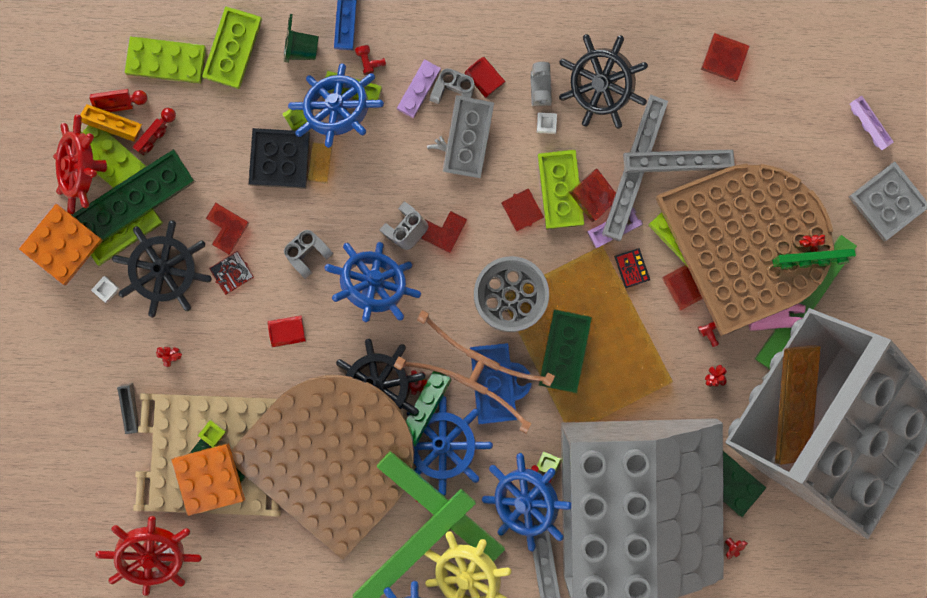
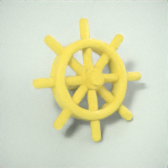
M449 531L445 536L450 548L442 556L430 549L424 554L437 563L435 568L436 578L428 579L425 583L426 586H439L447 598H507L499 593L501 586L500 577L509 576L512 571L508 567L497 569L491 558L484 553L487 545L486 540L481 539L476 548L469 545H458L453 533ZM455 558L458 567L449 562V559ZM464 558L471 560L470 563L466 565ZM447 570H449L450 572H452V573L455 574V575H454V576H448ZM488 579L489 586L480 580ZM457 583L459 588L457 589L453 584ZM477 589L484 592L486 595L480 597ZM466 590H469L471 596L465 594Z

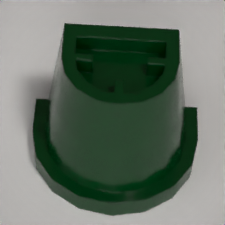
M289 14L284 47V62L289 63V60H315L319 36L291 30L293 14Z

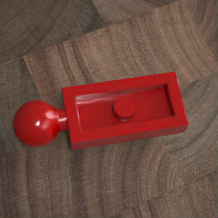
M128 89L90 94L89 99L93 107L107 112L133 109V102L137 105H144L148 97L142 90H137L130 95Z
M164 108L162 110L161 119L156 118L134 144L133 148L144 156L145 153H149L153 149L155 141L162 138L166 133V124L176 119L174 109Z

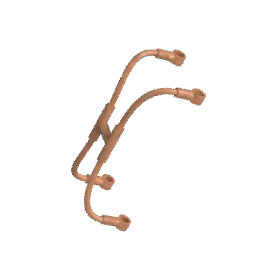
M422 310L417 321L423 324L427 322L451 345L478 362L470 378L436 366L406 362L401 357H398L394 367L400 371L405 366L422 368L453 377L454 380L484 395L486 394L502 404L522 423L519 431L527 434L532 423L526 421L502 398L477 383L482 369L486 365L496 371L500 370L516 377L543 381V384L549 387L555 376L547 373L546 377L529 375L500 366L499 363L458 344L429 318V313Z

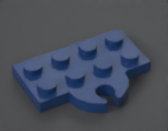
M508 343L470 347L471 350L499 363L500 366L530 375L525 366L510 362ZM471 358L473 371L478 361ZM484 365L477 380V383L488 388L489 391L502 398L515 410V400L522 399L527 395L532 383H527L525 386H520L517 384L516 376L500 370L496 371ZM475 391L476 407L479 410L478 424L517 420L498 401L486 394Z

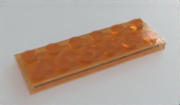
M817 345L784 348L775 463L779 465L795 463L813 434L821 349Z

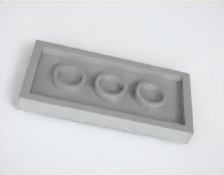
M456 95L443 172L481 178L494 102Z

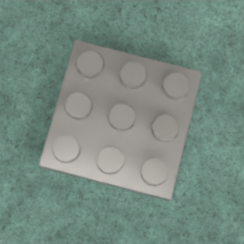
M896 162L891 163L848 196L883 241H887L927 210V201Z

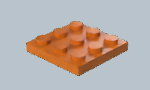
M55 204L21 245L19 250L60 283L67 285L103 240L60 205Z
M229 443L171 459L188 516L240 503L245 500Z

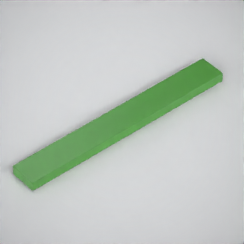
M842 235L833 244L834 250L855 249L857 245ZM832 262L823 282L809 297L800 302V304L806 306L805 313H789V317L803 318L809 308L814 309L844 264L838 265L837 262ZM776 328L755 357V360L770 370L772 358L776 353L783 351L791 338L792 328Z
M391 451L377 464L379 470L433 515L449 501ZM466 514L450 528L470 546L475 548L481 539L486 540L487 545L484 553L493 562L505 550L502 544Z
M460 489L353 594V598H379L383 595L386 587L390 588L476 504L475 500Z

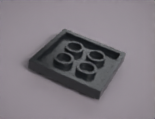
M252 128L248 185L306 189L310 132L308 131L303 136L298 137L295 130Z

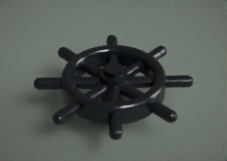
M585 34L583 41L587 53L580 57L576 64L564 58L559 61L561 66L572 71L570 80L571 90L560 94L559 99L565 101L574 97L578 104L587 110L582 120L584 127L589 125L593 114H611L615 127L620 129L622 122L618 110L626 106L630 100L642 106L647 104V100L635 94L634 91L636 85L635 73L646 70L648 64L642 62L632 66L629 60L619 52L624 42L622 35L617 36L612 49H595L590 35ZM598 57L608 58L604 70H602ZM590 60L595 73L584 69ZM614 63L621 68V71H611ZM581 76L591 80L592 82L582 85ZM625 78V88L615 83L619 79ZM595 89L592 99L590 100L586 96L585 92ZM610 90L621 95V98L616 103H614ZM602 93L607 106L598 105Z
M174 220L169 221L166 236H155L148 239L140 227L135 226L133 232L140 241V244L133 250L130 258L119 255L112 257L113 262L128 265V276L131 284L120 290L119 296L123 298L136 290L140 295L151 300L148 316L151 318L156 316L159 302L174 299L179 301L185 311H190L191 305L184 294L191 287L193 281L209 283L212 280L210 275L196 273V264L193 257L194 253L205 247V242L201 240L187 248L182 242L174 239L176 227ZM164 244L161 258H159L152 246ZM171 246L180 251V254L168 260ZM146 251L153 263L139 259ZM183 260L186 261L187 270L173 267ZM137 268L151 270V272L139 279ZM171 275L183 277L185 279L183 283L178 287V285L176 284ZM154 278H156L154 290L152 292L148 290L144 285L149 281L153 280ZM164 280L172 292L161 294Z
M366 339V356L358 359L352 366L342 359L336 361V365L347 372L346 376L353 377V379L357 378L362 382H367L388 395L400 410L403 408L412 415L419 413V410L408 403L407 399L410 392V383L424 380L425 374L421 372L408 375L405 368L400 371L394 367L398 357H401L406 350L404 344H400L393 356L390 357L385 354H374L372 340ZM376 363H385L387 365L379 376ZM369 365L371 376H367L360 371ZM394 368L399 378L386 381ZM400 386L399 395L397 396L387 388Z

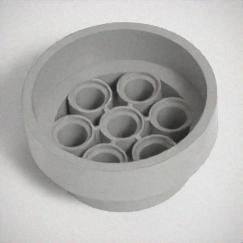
M509 256L492 261L481 271L474 287V303L478 314L489 326L503 332H518L534 325L544 314L549 301V287L544 274L535 264L520 257ZM510 272H515L518 275L516 282L509 281L508 274ZM491 280H499L501 286L498 289L491 288L489 284ZM525 284L532 285L533 293L526 294L523 291V286ZM507 291L514 292L516 295L515 300H506L505 293ZM490 298L496 299L498 306L496 308H489L487 300ZM522 303L530 305L531 310L529 313H523L520 310ZM510 310L513 318L511 320L503 319L502 312Z

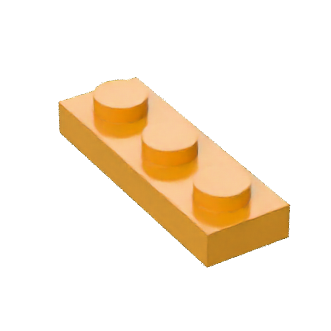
M86 104L80 114L83 124L135 142L142 127L140 123Z

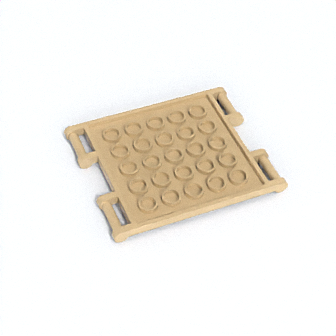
M140 393L142 408L141 424L138 426V432L153 433L151 471H136L135 473L137 489L136 504L133 505V511L186 512L171 459L191 452L201 439L198 435L209 420L214 421L226 431L216 446L229 443L232 450L277 399ZM150 400H155L154 427L148 426ZM247 477L241 483L245 497L243 502L201 512L281 516L279 504L272 499V508L267 509V494ZM145 478H150L149 504H144Z

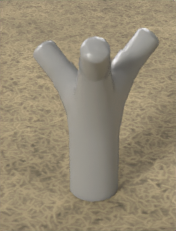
M440 136V141L436 139L435 142L437 144L428 145L427 149H439L446 152L447 144L443 137Z

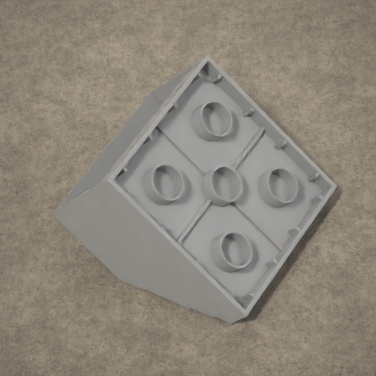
M809 308L803 319L797 320L792 326L791 338L783 351L776 353L772 358L770 371L763 383L757 385L752 390L749 397V405L741 418L735 419L728 430L729 437L725 443L759 471L848 529L869 539L927 444V381L892 340Z
M681 419L561 423L562 501L571 502L570 510L562 509L564 536L563 576L570 598H678L702 590L703 587L724 579L723 423L720 420Z

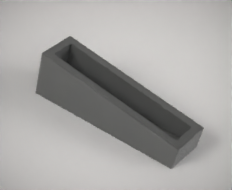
M133 383L122 384L117 387L125 434L137 433L138 418Z

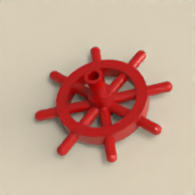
M79 114L74 116L73 131H69L66 123L60 125L62 137L59 141L57 152L53 155V158L56 160V177L58 182L56 193L59 195L64 194L68 197L67 212L71 215L75 213L76 198L80 199L83 208L89 206L87 193L91 186L92 177H96L97 172H106L107 170L106 160H93L91 143L94 135L91 133L86 135L81 132L82 117Z
M155 516L148 518L147 527L136 528L127 533L118 525H114L111 531L120 538L115 546V551H97L95 553L97 559H114V566L118 573L109 578V584L113 585L124 578L134 584L143 585L142 594L144 596L150 594L151 585L162 584L170 579L178 586H184L185 580L178 575L183 562H200L202 560L199 554H184L181 540L190 534L188 528L173 534L166 529L156 527ZM130 546V547H131L132 549H134L136 552H124V551ZM169 548L174 552V553H162V552H164L165 550H167V549H169ZM125 560H136V561H134L133 563H131V564L129 565ZM162 561L173 562L169 566H167ZM143 567L144 571H140L137 569ZM156 567L158 571L152 572V568Z

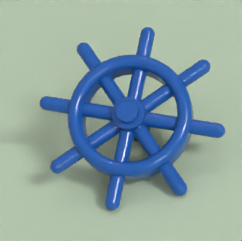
M343 63L339 64L337 75L326 77L318 82L311 75H308L306 81L312 87L307 92L304 101L290 102L288 104L290 110H303L307 120L303 126L296 130V136L301 137L310 129H313L320 134L326 135L325 146L330 148L333 145L334 135H341L353 129L360 135H365L366 129L360 123L365 118L368 108H381L384 106L382 100H368L364 89L375 79V75L370 73L361 81H357L352 77L345 76L346 65ZM342 88H348V89H349V90L346 91L343 95H341V94H342ZM334 89V93L330 94L328 92L329 90ZM355 94H358L359 100L348 101ZM320 96H322L325 99V101L317 100L320 98ZM347 108H356L352 114L347 111ZM313 109H323L316 116L313 115ZM328 115H330L329 123L321 122Z
M382 242L376 244L375 252L366 251L356 253L349 243H345L343 248L350 258L346 261L343 268L331 264H326L324 267L325 271L340 275L342 291L334 294L332 300L338 302L347 298L355 306L363 309V322L370 321L371 312H384L391 310L397 320H403L404 315L397 307L403 295L415 298L421 297L420 291L406 287V278L403 272L411 269L413 264L408 261L398 265L390 257L382 254L384 248ZM365 264H372V270H369ZM357 266L363 274L351 270ZM381 267L386 271L381 273L379 269ZM392 277L395 283H391L384 280ZM351 279L360 281L361 283L353 286ZM384 289L394 291L395 294L390 297ZM378 293L382 300L374 299L375 294Z
M445 396L442 397L439 403V413L433 414L424 430V433L433 442L418 441L416 447H414V464L416 465L414 471L419 475L424 473L429 477L439 479V492L443 496H446L447 479L454 478L463 472L474 483L479 482V476L469 466L474 459L476 449H492L493 447L492 442H476L474 433L469 426L479 415V410L473 409L464 419H461L454 414L447 413V398ZM447 421L457 425L448 435ZM439 422V436L429 425ZM462 431L464 432L467 442H452ZM419 450H433L424 460L421 459ZM453 450H467L464 459L462 460ZM438 456L439 471L428 467ZM447 456L457 465L455 468L447 470Z
M518 453L516 456L518 469L507 475H504L495 465L489 467L490 472L499 480V483L495 490V496H483L482 502L485 504H495L498 515L504 522L497 531L498 535L503 536L510 528L512 531L526 536L528 550L533 552L536 549L534 536L546 530L557 541L564 539L563 534L553 524L557 519L559 509L570 510L571 502L558 501L557 494L549 482L556 474L554 468H550L544 476L534 470L526 469L524 455ZM519 479L520 490L512 483L513 480ZM527 481L535 485L532 490H528ZM507 489H508L516 498L507 497ZM508 505L515 506L516 509L511 512ZM536 507L547 508L546 517ZM521 514H524V522L518 519ZM532 515H533L541 524L533 525Z

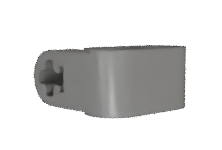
M537 62L532 66L530 75L532 106H551V72L549 62Z
M448 68L444 69L435 83L430 101L439 104L445 89L459 93L463 97L472 98L475 88L474 80L470 76ZM446 75L454 77L450 83L444 82L443 78ZM469 82L471 87L468 90H463L461 84Z
M403 202L398 210L406 217L395 230L385 223L379 231L394 244L404 250H409L425 234L428 229V223L412 206Z
M310 230L302 231L284 249L286 258L305 279L312 272L301 259L311 250L316 248L326 260L334 254ZM307 235L313 237V241L310 244H304L303 240ZM292 248H298L299 252L296 257H290L289 252Z

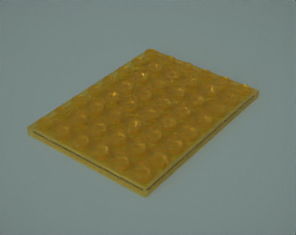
M603 245L544 274L549 287L547 308L534 325L525 330L518 331L539 375L541 374L553 310L592 317L577 393L546 387L564 423L596 422L673 382ZM525 284L523 291L526 294L533 293V286ZM511 291L505 294V298L508 301H513L516 295ZM522 303L520 310L523 313H529L531 307L528 303ZM507 310L510 318L512 319V312L510 310Z

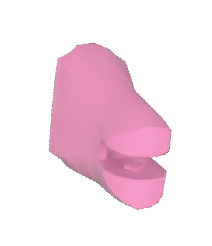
M799 303L750 324L749 330L792 328L797 320L803 318L789 317V313H805L806 306Z

